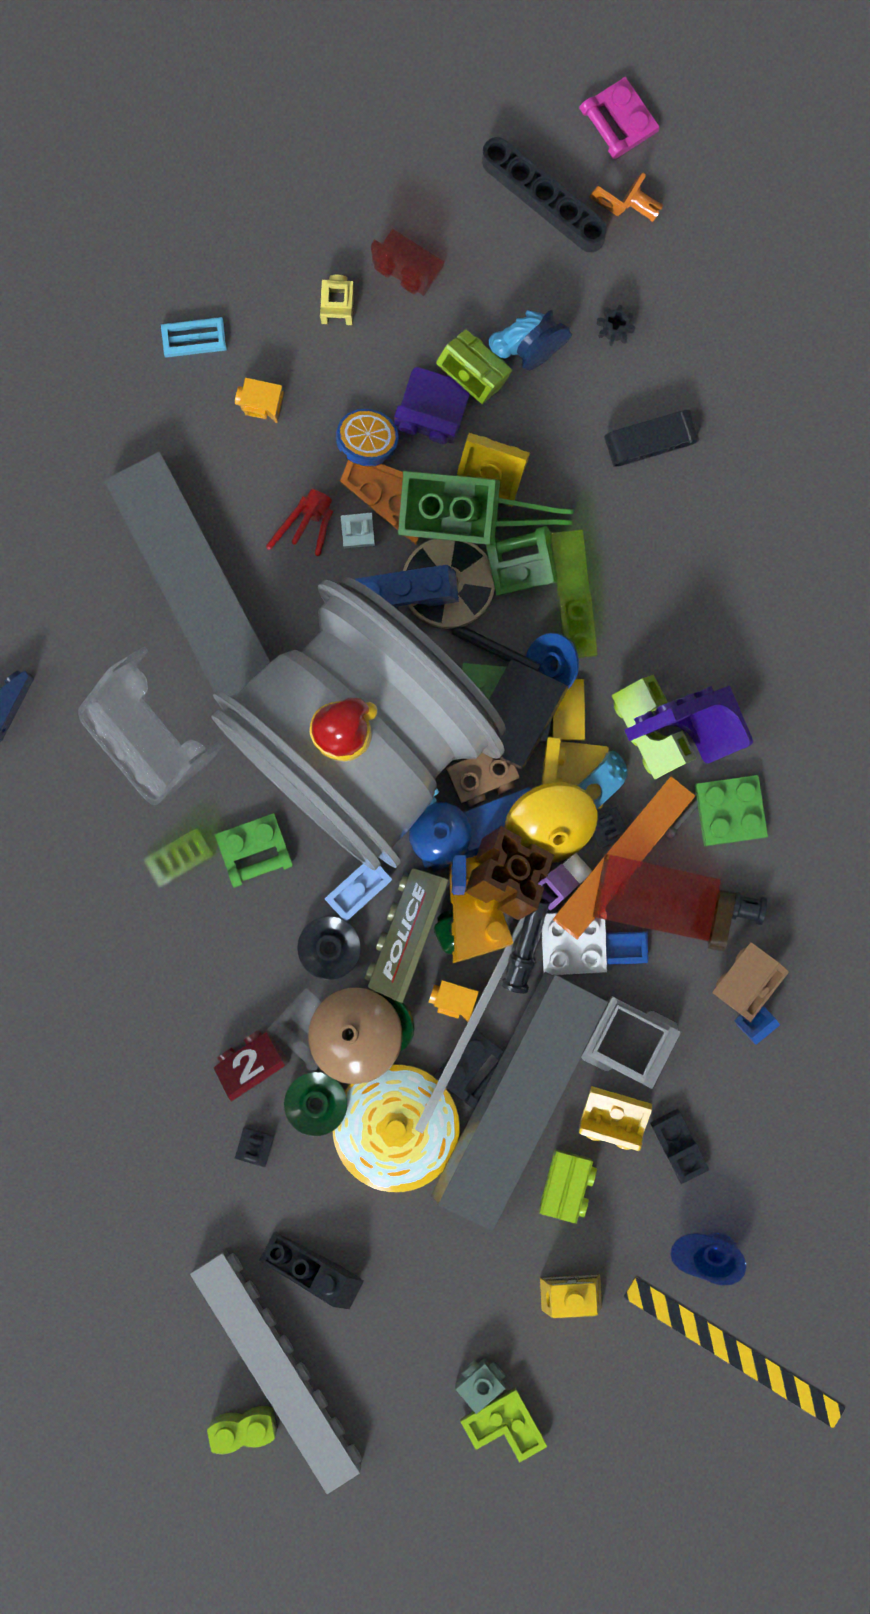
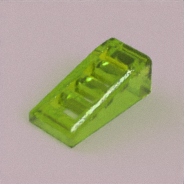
M196 828L147 857L144 861L158 886L161 887L214 857V854L200 829ZM193 840L201 855L196 857L188 842ZM181 846L190 859L186 864L177 850ZM172 852L179 865V868L174 870L167 857V854ZM160 858L169 872L166 876H163L155 862Z

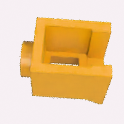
M245 378L243 387L238 386L235 404L240 405L242 411L247 416L267 419V416H269L275 423H278L284 396L282 385Z
M442 980L440 986L434 984L429 1003L434 1004V1007H438V1013L459 1019V1015H462L469 1022L478 991Z

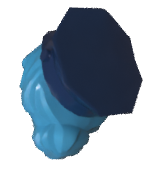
M527 310L525 313L526 317L517 318L516 323L490 336L489 346L491 351L500 358L519 355L522 358V368L528 371L545 363L572 337L568 326L562 323L556 324L553 321V310L548 311L546 314Z

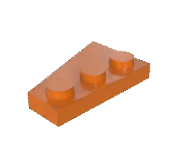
M348 460L340 483L398 530L403 472L384 464L362 466ZM405 536L415 545H417L420 538Z

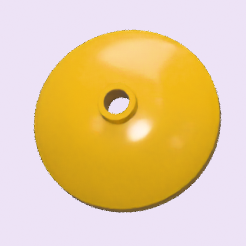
M552 782L535 787L522 795L508 812L504 828L522 837L520 843L522 846L528 847L531 844H535L554 854L552 863H556L573 856L589 842L597 826L598 814L592 798L584 789L571 783Z

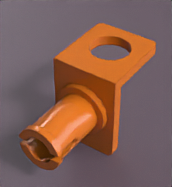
M643 172L635 179L623 201H620L599 186L589 196L616 216L623 213L626 208L632 207L650 219L651 222L655 220L659 214L658 211L663 207L662 203L657 202L641 191L642 187L640 185L646 177V174Z

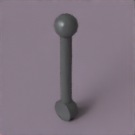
M697 798L665 833L666 837L674 838L676 836V830L697 808Z

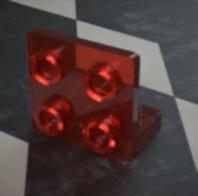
M394 229L391 230L383 244L375 239L371 244L372 263L375 265V270L385 277L389 278L392 275L400 280V285L412 294L418 292L425 296L444 267V261Z

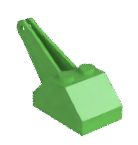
M403 471L398 535L490 545L495 542L496 526L572 525L573 520L555 518H497L498 503L561 514H573L574 509L547 507L499 498L500 480Z

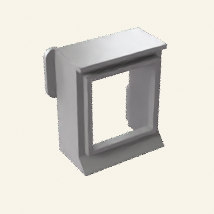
M609 996L607 1000L609 1003L581 1058L604 1071H609L613 1068L653 1089L681 1033L678 1031V1025L676 1022L655 1011H649L645 1014L617 998ZM618 1009L663 1031L643 1074L597 1052Z

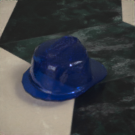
M686 1234L678 1238L671 1248L672 1262L679 1270L689 1275L721 1286L735 1284L745 1275L747 1267L745 1257L738 1249L734 1240L726 1234Z

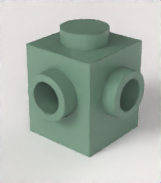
M483 1358L479 1363L476 1360L469 1363L461 1371L463 1376L455 1383V1390L477 1414L506 1389L505 1382L503 1381L506 1376L495 1362L489 1364Z

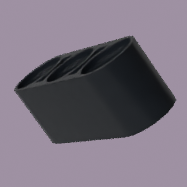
M690 410L678 411L624 427L604 436L613 467L627 465L681 449L699 441Z

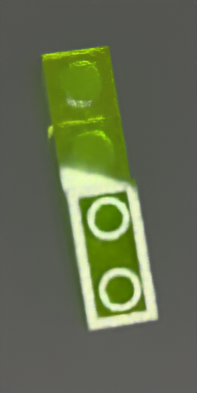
M583 529L552 532L553 558L558 582L555 585L562 635L573 643L577 650L578 658L598 656Z

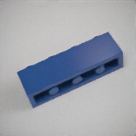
M530 787L464 812L472 826V840L468 851L464 854L466 858L477 856L483 837L498 827L505 826V820L511 807L522 795L531 790ZM422 860L425 869L432 867L433 872L451 865H432Z

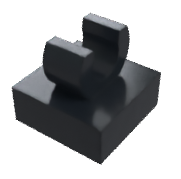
M617 807L598 815L597 826L593 835L600 849L617 842L627 830Z
M244 1127L235 1159L266 1167L275 1135Z

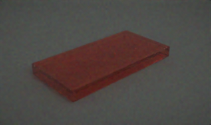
M605 854L592 917L709 941L721 879Z

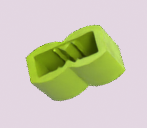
M258 1406L247 1410L243 1414L224 1413L212 1419L207 1428L211 1452L228 1454L240 1449L242 1446L254 1448L271 1443L277 1434L273 1408Z

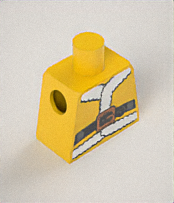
M600 1275L540 1278L541 1309L551 1318L584 1317L599 1314L602 1308Z

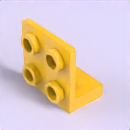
M548 737L545 745L541 785L552 782H566L579 785L603 761L606 753H608V747L560 741L561 738ZM595 783L590 784L585 790L592 800H596L601 794L600 786Z

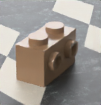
M481 753L476 759H466L446 768L461 805L468 802L469 807L487 800L485 794L497 790L499 795L516 787L514 782L520 778L515 766L499 758L489 757L484 753Z
M750 943L747 948L742 949L738 953L735 963L728 973L723 974L718 979L716 988L712 993L751 1022L789 971L756 945Z

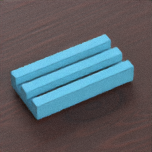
M222 317L161 324L165 358L227 350ZM217 327L218 330L215 332L173 337L168 335L169 332ZM219 339V342L170 347L172 344Z

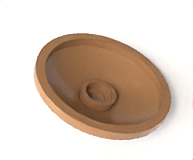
M346 988L331 994L317 1007L310 1022L308 1041L316 1064L325 1074L343 1083L362 1084L379 1078L391 1068L399 1055L403 1034L400 1018L386 998L369 989ZM348 1029H352L354 1032V1037L350 1041L345 1038V1032Z

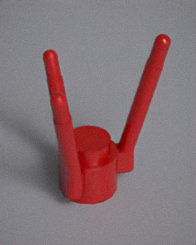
M310 489L307 497L302 496L298 506L266 545V548L271 550L302 512L304 518L291 542L293 545L298 543L310 520L319 522L320 518H322L315 549V555L320 556L328 522L333 514V511L329 509L332 499L318 490Z

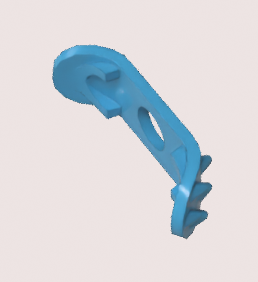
M610 751L606 753L599 766L577 786L584 790L590 784L595 783L600 786L601 794L596 800H593L596 809H598L624 784L628 775L627 766L617 752Z

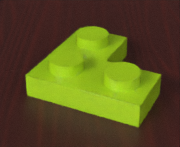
M516 1388L494 1399L477 1414L473 1411L460 1419L476 1450L505 1435L520 1463L548 1447Z

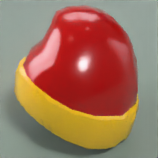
M351 697L343 701L330 702L323 705L314 713L310 723V736L314 745L324 756L333 760L345 762L358 758L367 751L370 745L372 730L369 721L375 719L377 706L370 701L365 702L361 698Z

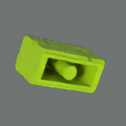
M467 329L447 344L436 362L440 368L482 405L502 388L512 373V369L507 366L502 358L497 357L478 337L472 335Z
M559 1149L554 1150L538 1210L540 1214L576 1224L579 1216L585 1217L589 1199L584 1198L587 1185L593 1186L597 1168L592 1167L593 1160L591 1158Z

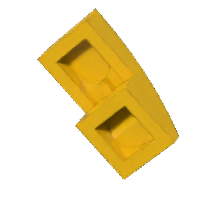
M575 679L553 716V738H561L560 741L585 740L584 679Z

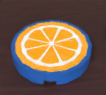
M357 409L347 413L340 420L335 436L340 452L342 450L347 455L346 458L362 466H377L384 463V460L389 457L391 458L395 453L399 439L397 427L393 421L382 412L372 409Z

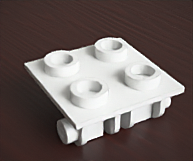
M605 910L598 914L578 940L553 921L557 913L546 914L541 931L544 973L564 975L607 972Z

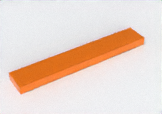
M670 777L555 915L553 921L578 940L686 809L695 795L673 777Z

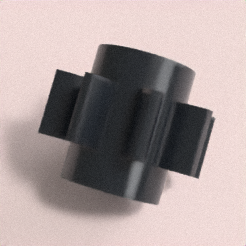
M619 305L617 310L612 311L609 307H605L604 314L606 319L600 317L596 323L598 326L603 327L598 337L609 339L610 346L614 344V341L618 340L626 344L627 335L625 333H634L635 326L629 324L633 313L626 314L622 311V305ZM613 321L619 322L618 330L612 329Z

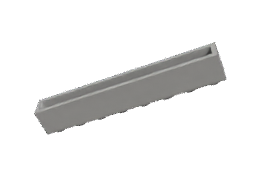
M224 1249L194 1268L190 1275L326 1494H329L360 1474L361 1465L359 1462L362 1461V1457L354 1444L348 1446L342 1436L345 1434V1430L336 1416L331 1418L325 1409L328 1403L319 1389L314 1391L308 1382L311 1376L302 1362L297 1364L291 1353L294 1349L286 1335L280 1337L274 1327L277 1321L268 1307L263 1309L257 1298L260 1297V1294L251 1280L246 1282L240 1273L243 1267L234 1253L229 1255L227 1250Z

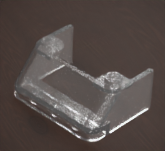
M144 646L109 667L80 705L78 716L82 725L148 803L158 805L201 771L226 743L223 739H220L206 749L195 740H188L182 745L177 741L142 699L148 691L147 679L136 666L148 652V649Z

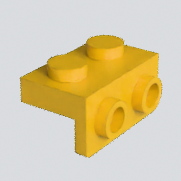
M591 1086L581 1115L579 1133L594 1141L602 1140L616 1144L621 1149L640 1151L643 1134L652 1111V1104Z

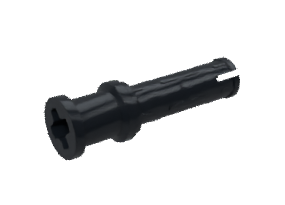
M541 898L536 911L525 916L516 950L509 955L508 961L510 966L506 978L502 979L501 986L511 992L528 993L529 986L527 982L531 969H534L537 963L534 957L535 950L550 902L544 898Z

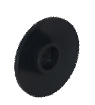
M326 916L315 919L303 929L298 940L297 951L302 966L311 975L320 979L333 980L345 976L355 967L360 957L361 944L356 930L347 921L338 917ZM329 941L333 942L336 946L335 952L331 954L326 953L324 950L325 943Z

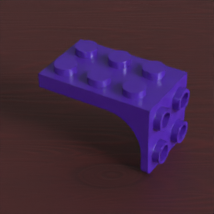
M730 685L716 691L710 686L676 700V702L675 700L658 707L653 713L650 711L634 718L636 724L624 729L628 740L632 741L666 726H677L690 735L705 763H711L751 746L753 743V738Z

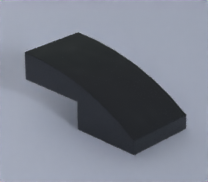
M678 1109L650 1122L680 1184L709 1171Z

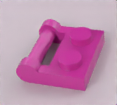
M626 77L595 97L588 98L579 106L583 115L590 118L609 146L608 152L613 159L622 156L656 134L660 128ZM605 106L626 137L624 140L618 139L599 108Z

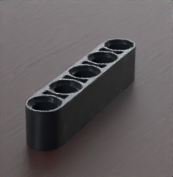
M494 137L486 141L483 146L482 164L483 168L492 177L582 250L593 253L602 248L607 233V226L601 217L505 139ZM496 151L502 153L504 158L494 161L488 155ZM516 171H523L528 175V178L521 181L515 179L512 174ZM546 190L550 192L552 197L548 200H541L537 197L536 193ZM571 210L575 213L576 217L567 220L560 215V212ZM588 229H594L599 233L600 237L589 239L585 236L584 232Z

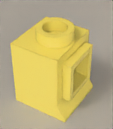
M331 275L329 280H322L321 324H328V317L345 318L346 325L353 324L354 284L353 281H347L348 278L344 275ZM329 292L344 293V302H329Z

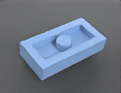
M362 864L324 899L343 920L348 921L387 886L392 879L381 866L374 871Z

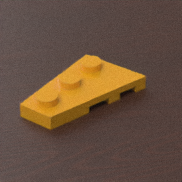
M476 856L466 858V887L471 871L481 865L479 861L475 860ZM451 864L449 868L451 903L453 904V963L511 946L514 942L503 912L497 909L498 901L493 899L485 903L466 892L464 895H453Z

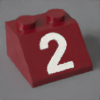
M257 1030L243 1039L246 1046L237 1052L231 1047L216 1057L220 1063L213 1068L231 1102L289 1063V1060L270 1031L262 1034L260 1030Z

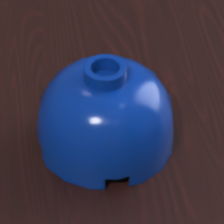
M435 802L427 806L409 829V841L414 852L423 861L432 865L451 864L455 855H464L468 851L472 840V826L467 815L457 806L447 802Z

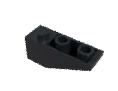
M277 1232L273 1233L259 1260L335 1308L350 1309L364 1280L342 1266Z

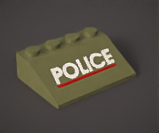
M412 868L410 874L404 872L398 890L403 892L399 904L392 903L387 920L392 921L389 932L381 933L376 946V950L381 951L377 963L370 962L365 979L370 981L368 988L403 1003L448 879Z

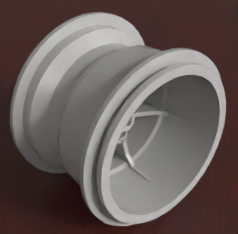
M345 577L338 584L330 580H323L318 585L319 594L325 602L318 610L320 632L301 652L291 650L278 655L254 676L234 698L221 690H217L213 697L225 712L217 710L211 717L224 734L269 780L355 858L374 871L381 865L378 858L396 868L401 861L392 850V847L408 832L433 800L437 787L435 778L453 759H476L481 753L492 758H500L505 751L500 737L506 732V727L496 709L473 681L436 643L399 610L370 588L352 578ZM350 697L361 698L365 702L370 701L377 706V715L375 719L369 721L372 738L367 751L358 758L345 762L324 756L314 745L310 736V723L314 713L325 704L343 701Z

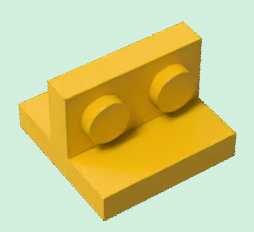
M469 433L457 475L500 480L499 498L515 501L530 452L484 436Z

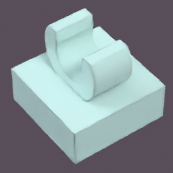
M372 513L341 516L344 549L375 546Z

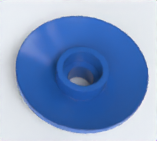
M548 633L538 637L531 644L526 657L541 664L540 673L567 685L569 689L574 683L579 669L578 653L573 643L561 634Z

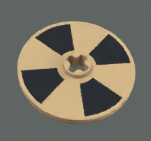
M432 539L420 545L408 558L403 571L449 565L456 571L459 602L430 607L425 604H409L410 610L423 622L439 628H458L478 619L489 607L495 591L487 555L477 545L470 542Z

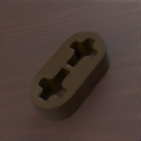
M718 891L709 932L708 949L725 951L735 905L736 894L734 892Z

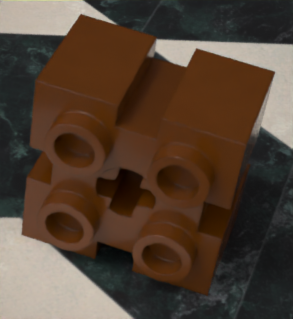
M500 826L482 838L475 859L481 865L471 871L465 892L485 903L493 899L498 901V910L520 920L538 909L544 887L539 885L538 882L548 877L554 854L535 844H531L528 847L522 846L520 844L522 837Z

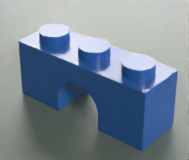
M449 565L355 578L356 581L370 588L397 610L399 606L409 604H425L430 607L459 602L456 571Z

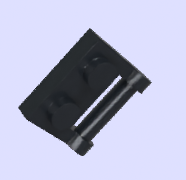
M475 1029L446 1088L475 1110L504 1051ZM453 1051L433 1077L439 1081ZM492 1054L498 1059V1062L473 1094H470L465 1090L466 1086Z

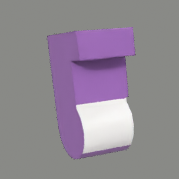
M577 853L563 864H560L548 874V877L538 883L544 887L541 898L550 902L548 907L550 911L592 872ZM546 883L558 896L557 898L547 894L545 890Z

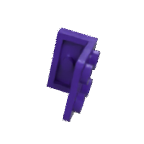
M416 367L411 371L401 406H397L394 416L395 426L408 434L416 435L420 433L429 436L430 440L440 444H446L447 442L454 444L470 393L452 377Z

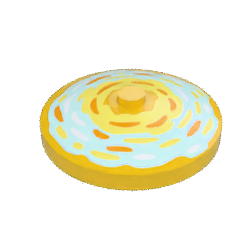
M393 1064L379 1078L367 1083L350 1084L345 1090L347 1112L342 1123L333 1131V1139L342 1163L359 1181L381 1191L406 1192L423 1187L444 1171L458 1143L460 1127L457 1108L446 1088L424 1132L421 1133L415 1129L438 1083V1080L433 1075L411 1065Z

